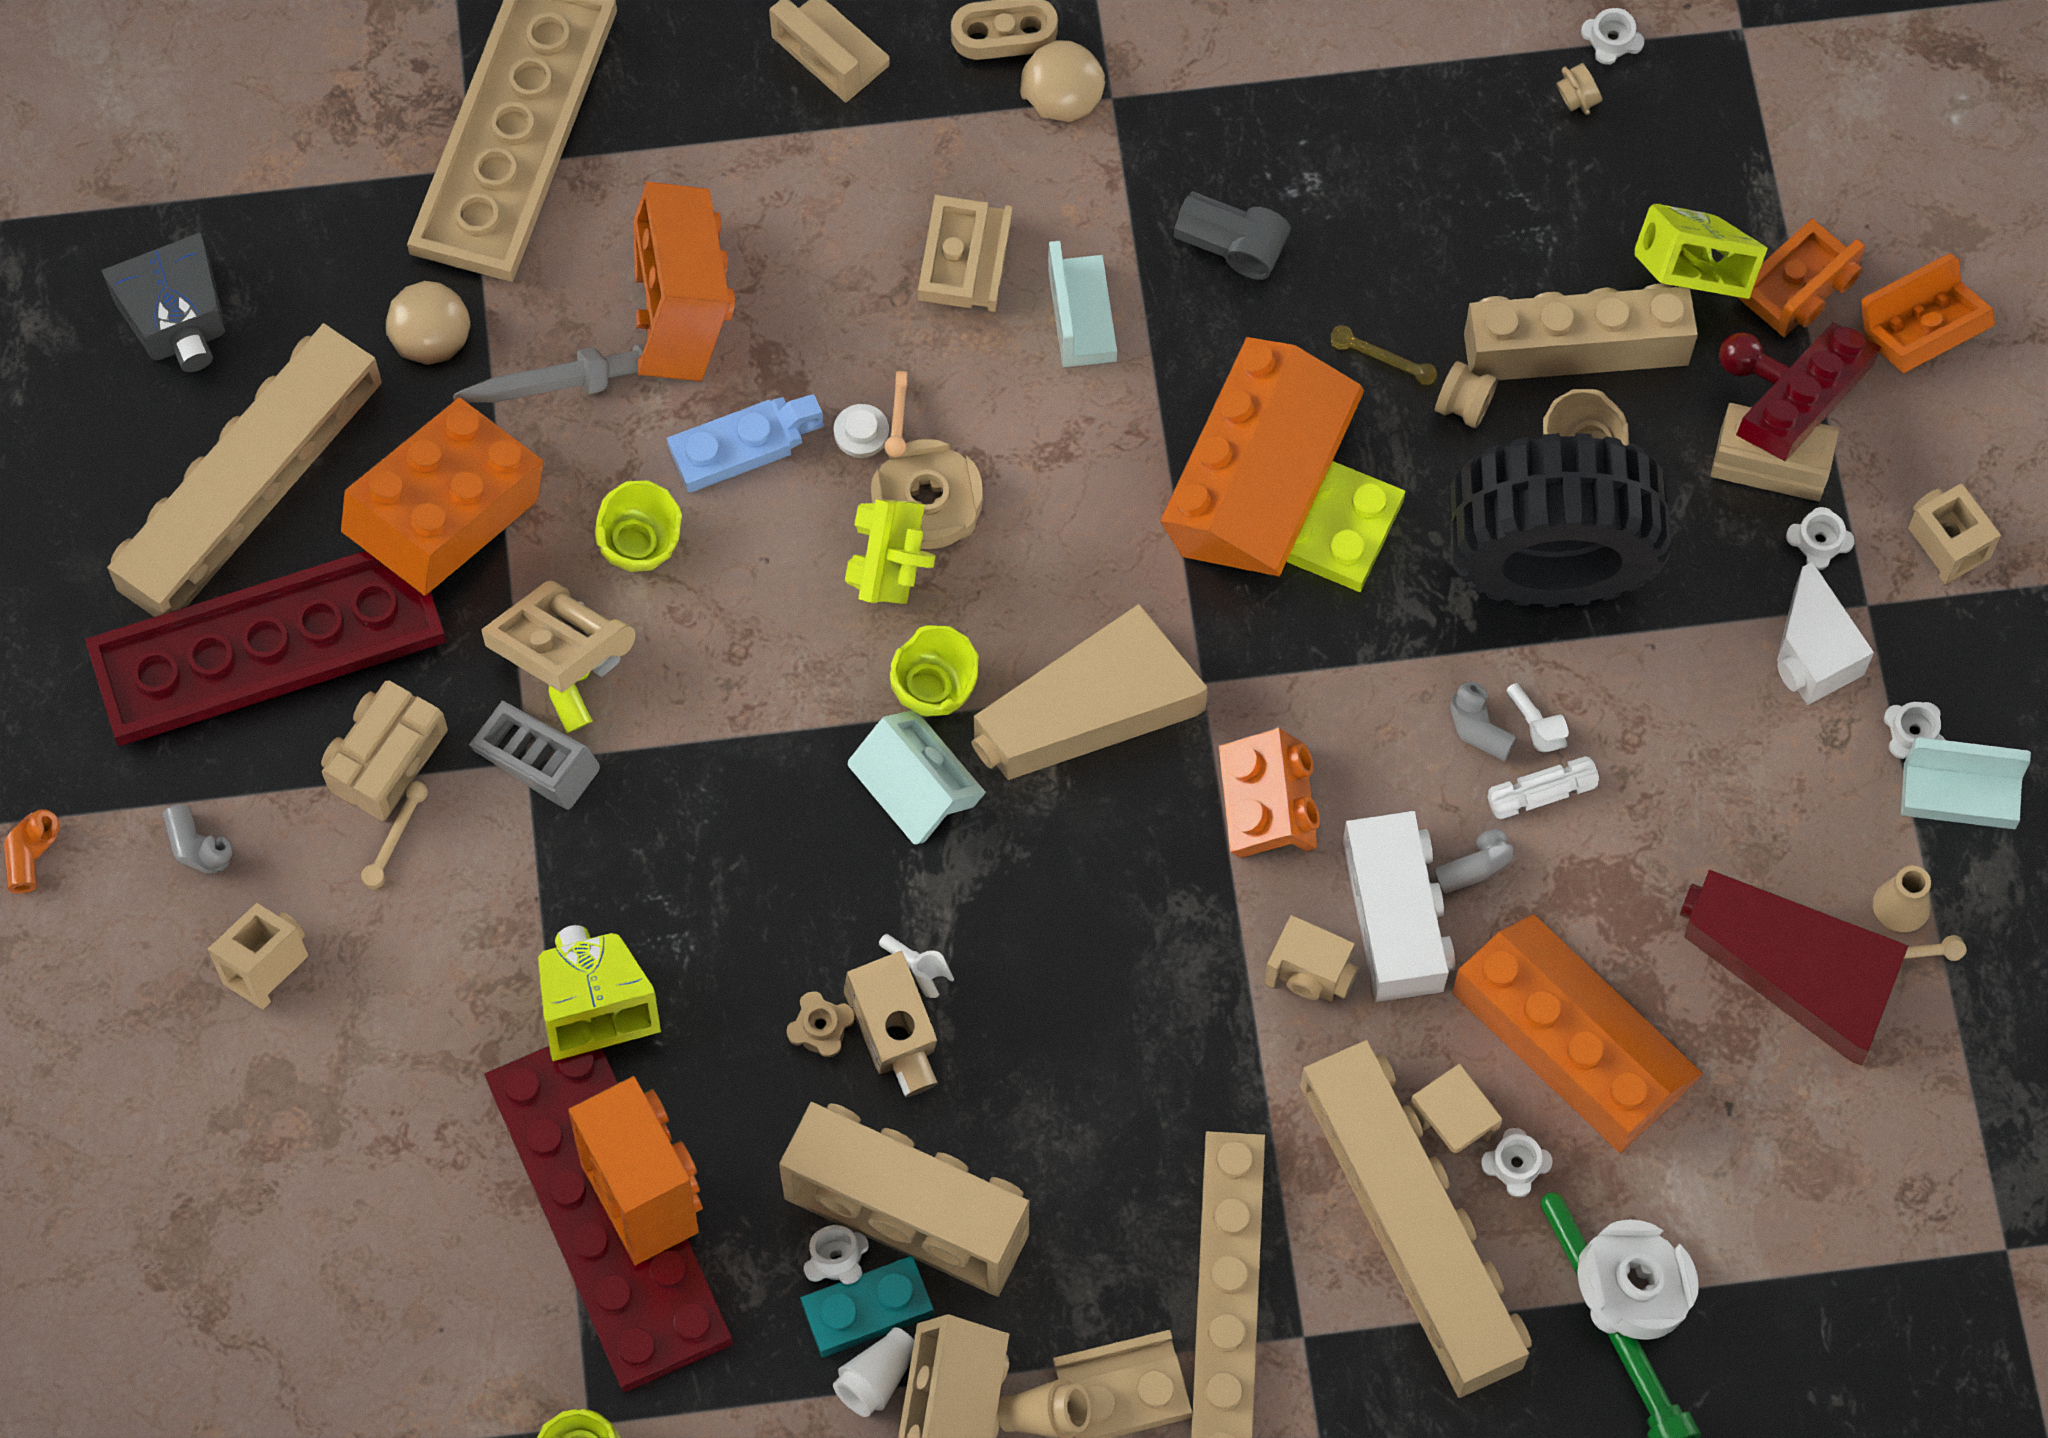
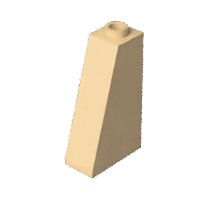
M1138 604L974 715L975 739L972 740V745L979 758L988 768L992 769L997 766L1007 780L1196 717L1206 710L1208 687L1140 604Z

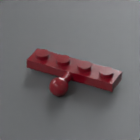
M1832 322L1791 367H1788L1765 355L1760 341L1755 336L1744 332L1728 336L1721 344L1719 350V360L1724 370L1737 377L1755 374L1774 384L1742 418L1736 436L1786 461L1812 433L1814 428L1827 417L1875 364L1881 346L1865 339L1855 329L1842 327Z

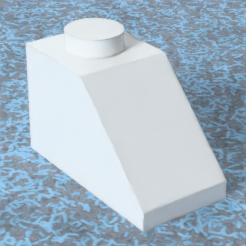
M1813 562L1802 567L1793 592L1777 657V667L1783 682L1791 691H1798L1806 704L1809 705L1864 676L1874 654Z

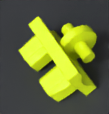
M876 499L875 503H861L858 505L855 527L858 533L869 535L866 555H853L848 561L845 582L860 590L859 600L870 603L892 602L907 604L910 586H914L917 567H934L936 555L920 551L924 533L923 530H920L924 504L913 501Z

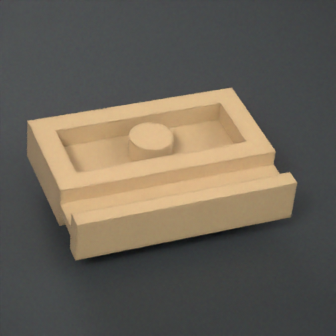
M935 195L917 300L972 308V305L988 307V311L996 312L1013 206L1005 205L1004 209L988 207V202Z
M1170 1330L1053 1358V1366L1057 1378L1068 1379L1073 1384L1082 1385L1090 1399L1091 1417L1089 1424L1083 1432L1076 1433L1073 1438H1114L1192 1418V1409L1179 1361L1175 1354Z

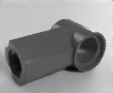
M1192 191L1189 196L1187 195L1180 209L1174 227V238L1225 257L1229 266L1245 277L1264 280L1270 276L1291 232V226L1284 217L1270 209L1251 207L1245 212Z

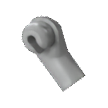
M1472 681L1463 683L1459 686L1458 692L1452 696L1450 705L1458 736L1462 741L1505 762L1515 744L1517 736L1490 723L1485 705L1488 693L1481 684Z

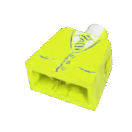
M1653 204L1649 207L1635 246V256L1662 284L1749 299L1768 248L1715 215ZM1711 249H1716L1724 256L1723 259L1715 262Z
M579 925L568 926L556 935V948L545 950L538 956L543 1014L552 1061L661 1032L654 988L619 935L609 933L590 938L589 932L585 927Z

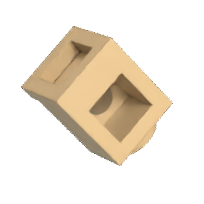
M1962 483L1945 493L1941 489H1935L1923 496L1914 505L1913 509L1915 512L1908 529L1940 570L1938 577L1944 585L1991 559L2001 534ZM1947 532L1951 533L1954 538L1951 539Z
M258 903L254 904L207 949L223 985L262 1010L271 1003L268 994L308 957L302 942L305 938V933L300 925L288 914L280 912L276 915Z
M1290 915L1266 965L1264 984L1275 988L1280 979L1287 982L1286 985L1292 992L1309 1000H1318L1321 997L1333 1002L1336 995L1345 999L1359 969L1358 966L1351 964L1355 943Z

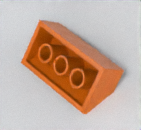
M1246 337L1160 520L1181 556L1280 577L1364 393L1362 386L1296 345Z
M1534 914L1499 931L1458 969L1452 994L1620 1154L1696 1083L1703 1074Z

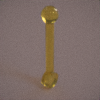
M1340 325L1332 330L1331 343L1337 349L1354 348L1416 375L1418 382L1424 385L1432 384L1436 380L1437 370L1432 364L1424 363L1418 365L1353 336L1352 330L1347 326Z

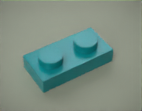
M913 1256L864 1273L859 1280L852 1284L840 1282L800 1297L801 1305L822 1358L885 1335L894 1327L901 1329L934 1316L933 1306Z

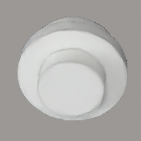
M868 404L849 406L835 420V441L846 454L855 458H869L884 448L885 442L889 438L888 420L874 406Z

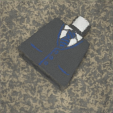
M200 233L101 270L113 302L153 360H161L175 354L181 369L185 372L199 371L212 362L213 356L207 342L221 337L225 333V326L212 265Z

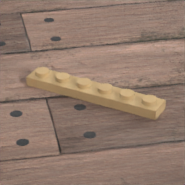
M1206 1131L1191 1438H1252L1265 1135Z

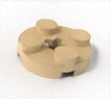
M920 439L907 442L906 451L903 455L896 458L888 455V460L881 465L879 471L878 469L876 470L872 478L871 503H875L876 499L913 501L922 504L921 501H915L912 496L919 494L920 485L930 484L933 492H942V496L935 499L933 504H928L924 507L920 529L924 531L921 549L943 548L957 542L959 539L967 538L973 533L976 527V520L982 510L983 486L977 466L967 455L965 459L960 453L951 450L950 444L934 439Z

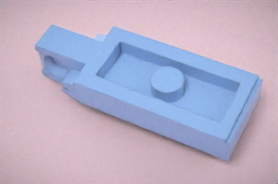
M814 394L791 400L788 403L785 402L784 397L773 399L772 401L769 399L667 437V445L686 490L691 493L790 456L791 449L802 443L800 435L824 426L823 413Z

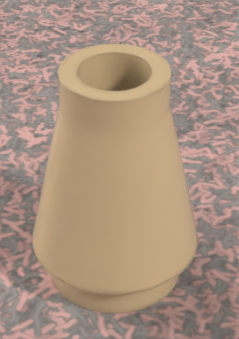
M1906 866L1896 876L1884 882L1876 890L1873 897L1874 913L1886 928L1896 932H1911L1925 924L1931 910L1929 892L1931 879L1929 874L1919 866Z
M1061 1378L1016 1395L1003 1396L999 1400L997 1413L1000 1417V1427L1005 1432L1018 1431L1053 1438H1073L1076 1433L1083 1432L1087 1428L1091 1417V1404L1089 1396L1082 1385L1073 1384L1068 1379Z

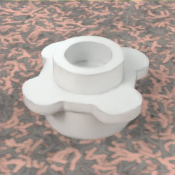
M1606 9L1600 12L1595 20L1588 19L1582 25V37L1591 41L1596 50L1595 58L1602 64H1613L1617 57L1628 52L1637 54L1644 46V37L1640 33H1636L1634 18L1624 9ZM1608 34H1614L1618 38L1612 40L1608 37Z
M1825 507L1815 508L1804 518L1802 524H1792L1786 534L1788 543L1799 547L1807 557V564L1813 562L1818 570L1827 568L1831 558L1839 553L1850 552L1854 545V536L1851 532L1846 531L1843 520ZM1823 535L1825 537V541L1818 542L1815 539V536Z
M1911 702L1902 707L1900 705H1892L1884 714V722L1890 727L1892 735L1889 750L1897 758H1907L1914 740L1918 737L1945 740L1939 734L1941 729L1940 710L1932 703ZM1915 726L1920 730V733L1914 735L1910 732L1909 728Z
M1510 1128L1504 1132L1503 1139L1498 1144L1496 1150L1486 1152L1483 1155L1481 1167L1486 1175L1496 1176L1506 1184L1507 1192L1511 1196L1521 1198L1530 1193L1531 1183L1539 1174H1546L1550 1171L1553 1161L1551 1154L1547 1150L1541 1149L1533 1138L1526 1135L1525 1131L1520 1128ZM1519 1158L1522 1161V1166L1514 1167L1511 1160Z
M831 1225L820 1229L810 1240L811 1259L804 1264L806 1277L814 1282L828 1278L840 1280L843 1284H852L859 1280L862 1276V1269L859 1265L861 1255L869 1248L866 1236L859 1232L853 1233L847 1227L840 1225ZM835 1256H841V1257L838 1258V1259H833V1260L831 1259V1258H833V1257H835Z

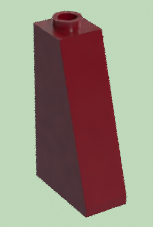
M1710 869L1702 887L1692 883L1680 912V916L1689 919L1684 938L1849 1061L1862 1066L1909 945Z

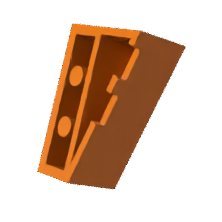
M646 181L633 220L635 282L644 283L646 292V310L638 309L636 312V328L647 329V342L642 356H639L637 359L638 375L702 382L723 321H730L733 316L735 293L733 288H727L726 283L728 254L726 250L720 249L721 216L719 212H714L710 189Z

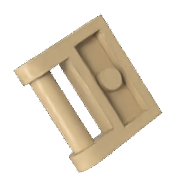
M553 580L540 585L481 629L486 647L561 693L611 655L616 657L625 655L635 641L634 628L619 619L610 621L571 598L569 590ZM559 616L563 618L564 620L568 621L569 623L573 624L574 626L578 627L584 632L590 634L591 636L586 637L585 635L581 634L575 629L559 621L558 619H556V617Z

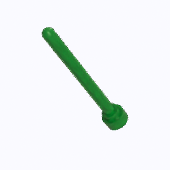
M1548 1192L1541 1199V1209L1578 1277L1579 1256L1587 1246V1243L1562 1196L1556 1192ZM1619 1332L1607 1333L1650 1414V1417L1647 1419V1423L1651 1428L1647 1433L1648 1438H1700L1702 1434L1691 1413L1683 1412L1679 1404L1672 1405L1638 1339L1624 1336Z

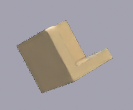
M1460 1063L1412 1095L1410 1106L1421 1124L1422 1131L1432 1126L1453 1153L1460 1152L1481 1136L1489 1142L1498 1135L1503 1120Z

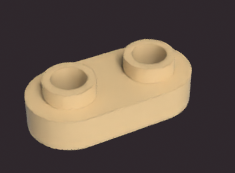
M992 0L969 3L958 9L951 21V40L954 48L964 57L974 60L1034 54L1037 49L1054 42L1058 31L1056 10L1046 0ZM1027 27H1034L1039 31L1027 34L1022 30ZM974 33H982L986 36L984 39L970 38Z

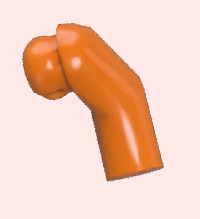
M40 809L27 815L6 836L4 855L9 892L28 893L37 888L35 861L55 841L60 830L59 819L52 811Z

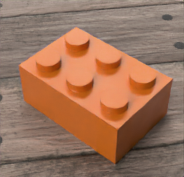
M459 397L345 490L341 532L426 596L538 501L544 460Z
M635 1076L568 1109L581 1166L634 1265L699 1233L696 1212L702 1210L703 1207L697 1195L700 1189L694 1177L697 1174V1170L682 1141L671 1145L672 1137L666 1125L669 1119L659 1097L653 1089L643 1093Z

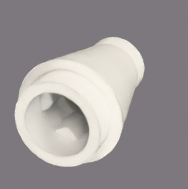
M894 1327L884 1338L841 1366L838 1370L840 1377L833 1383V1388L842 1402L852 1411L863 1417H869L874 1410L882 1411L911 1363L914 1339L902 1329Z

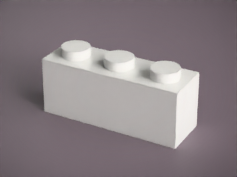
M1415 811L1346 821L1343 847L1375 1003L1444 992L1448 972L1455 971V954L1450 936L1441 937L1437 918L1444 916V903L1439 883L1429 882L1426 864L1433 862V852L1428 830L1418 829Z

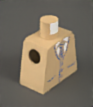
M898 951L848 971L844 995L849 1006L853 1009L854 1018L878 1073L882 1074L894 1069L905 1097L922 1093L936 1086L938 1082L927 1056L934 1053L937 1039L903 951ZM896 1027L902 1028L907 1031L909 1038L901 1041L895 1040L889 1036L887 1030Z

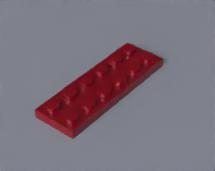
M367 551L85 639L118 746L447 642L431 592L424 596Z
M547 1046L484 1073L489 1089L622 1393L733 1345L732 1337L688 1239L634 1265L581 1166L568 1109L618 1084L603 1049L552 1061L550 1049Z

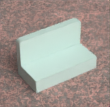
M1060 241L1049 242L1048 273L1062 368L1117 362V346L1103 255L1063 259Z
M913 710L882 717L848 760L849 768L913 844L924 843L947 814L974 808L986 793L923 717Z
M1918 737L1914 740L1904 762L1901 816L2016 829L2020 822L2022 778L2030 765L2031 752L2028 750Z

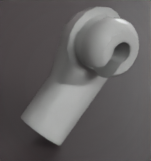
M175 805L163 811L162 816L172 853L177 862L206 874L220 872L228 866L233 854L230 841L222 835L215 840L213 836L206 837L197 834L189 805Z
M1493 829L1482 833L1476 842L1480 849L1479 852L1435 868L1439 883L1445 894L1480 883L1512 862L1514 855L1513 846L1508 845V838L1504 831Z

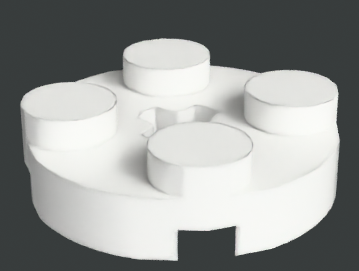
M1621 1220L1611 1223L1588 1243L1579 1256L1578 1282L1582 1296L1591 1309L1593 1323L1606 1333L1619 1332L1624 1336L1635 1339H1655L1672 1332L1686 1318L1688 1311L1696 1301L1699 1289L1698 1276L1690 1255L1680 1243L1674 1248L1667 1240L1660 1237L1659 1235L1664 1230L1654 1224L1640 1220ZM1630 1268L1636 1270L1639 1278L1648 1279L1650 1285L1646 1286L1643 1290L1636 1288L1627 1277L1630 1273Z

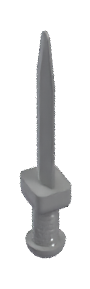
M634 345L631 352L605 357L596 348L581 349L577 351V361L494 377L455 393L453 399L455 401L460 397L467 403H495L575 386H581L587 394L598 393L606 389L608 378L638 373L637 359L639 356H642L645 346Z

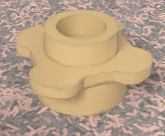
M808 992L800 999L801 1011L796 1021L791 1022L787 1026V1037L792 1044H803L808 1050L820 1053L823 1057L835 1056L841 1050L845 1028L854 1023L853 1009L845 1003L835 1005L825 1001L818 992ZM824 1020L826 1026L823 1029H818L815 1026L816 1021Z

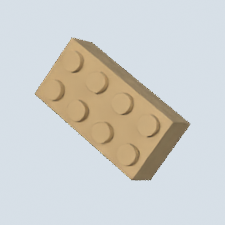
M811 1102L779 1163L784 1199L841 1226L847 1227L854 1232L862 1233L866 1237L909 1257L913 1256L914 1259L999 1297L1029 1236V1200L1022 1197V1190L1000 1178L992 1177L987 1182L968 1173L969 1168L965 1163L951 1155L937 1153L935 1157L921 1152L913 1148L915 1144L910 1138L898 1131L883 1128L880 1133L860 1124L861 1119L858 1115L843 1106L830 1103L825 1108Z

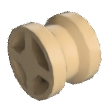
M1456 361L1442 386L1435 405V411L1445 416L1451 413L1463 417L1466 425L1476 429L1489 407L1498 378L1489 374L1483 376L1475 375L1470 372L1466 364Z

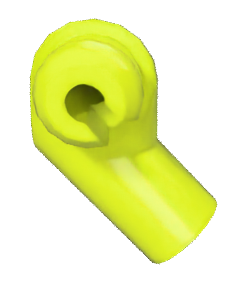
M587 673L577 682L585 680L588 677L589 673ZM575 683L562 693L552 686H548L549 697L567 734L593 722Z

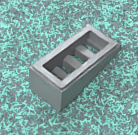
M503 700L469 744L473 751L566 810L573 807L600 769V764L588 747ZM513 725L519 727L503 750L498 748V745ZM533 737L536 738L521 760L518 759V756ZM551 750L556 751L541 771L537 770Z

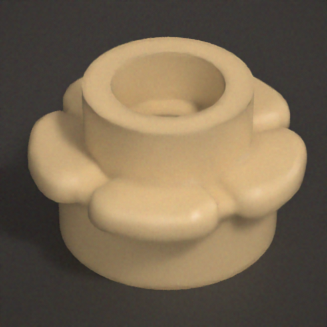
M1584 63L1570 70L1566 66L1562 68L1564 79L1557 82L1556 85L1567 107L1571 112L1580 107L1584 114H1590V107L1603 101L1590 72Z

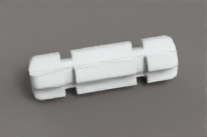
M1584 756L1569 761V767L1566 768L1557 765L1517 778L1518 783L1515 785L1508 781L1493 786L1489 789L1487 795L1491 811L1496 818L1504 819L1519 814L1518 809L1521 807L1528 811L1568 798L1569 792L1572 790L1576 794L1595 789L1598 786L1599 775L1593 760L1590 757Z

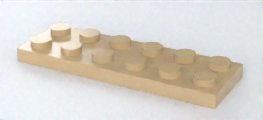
M616 0L503 1L408 240L407 246L410 255L513 282L617 13Z

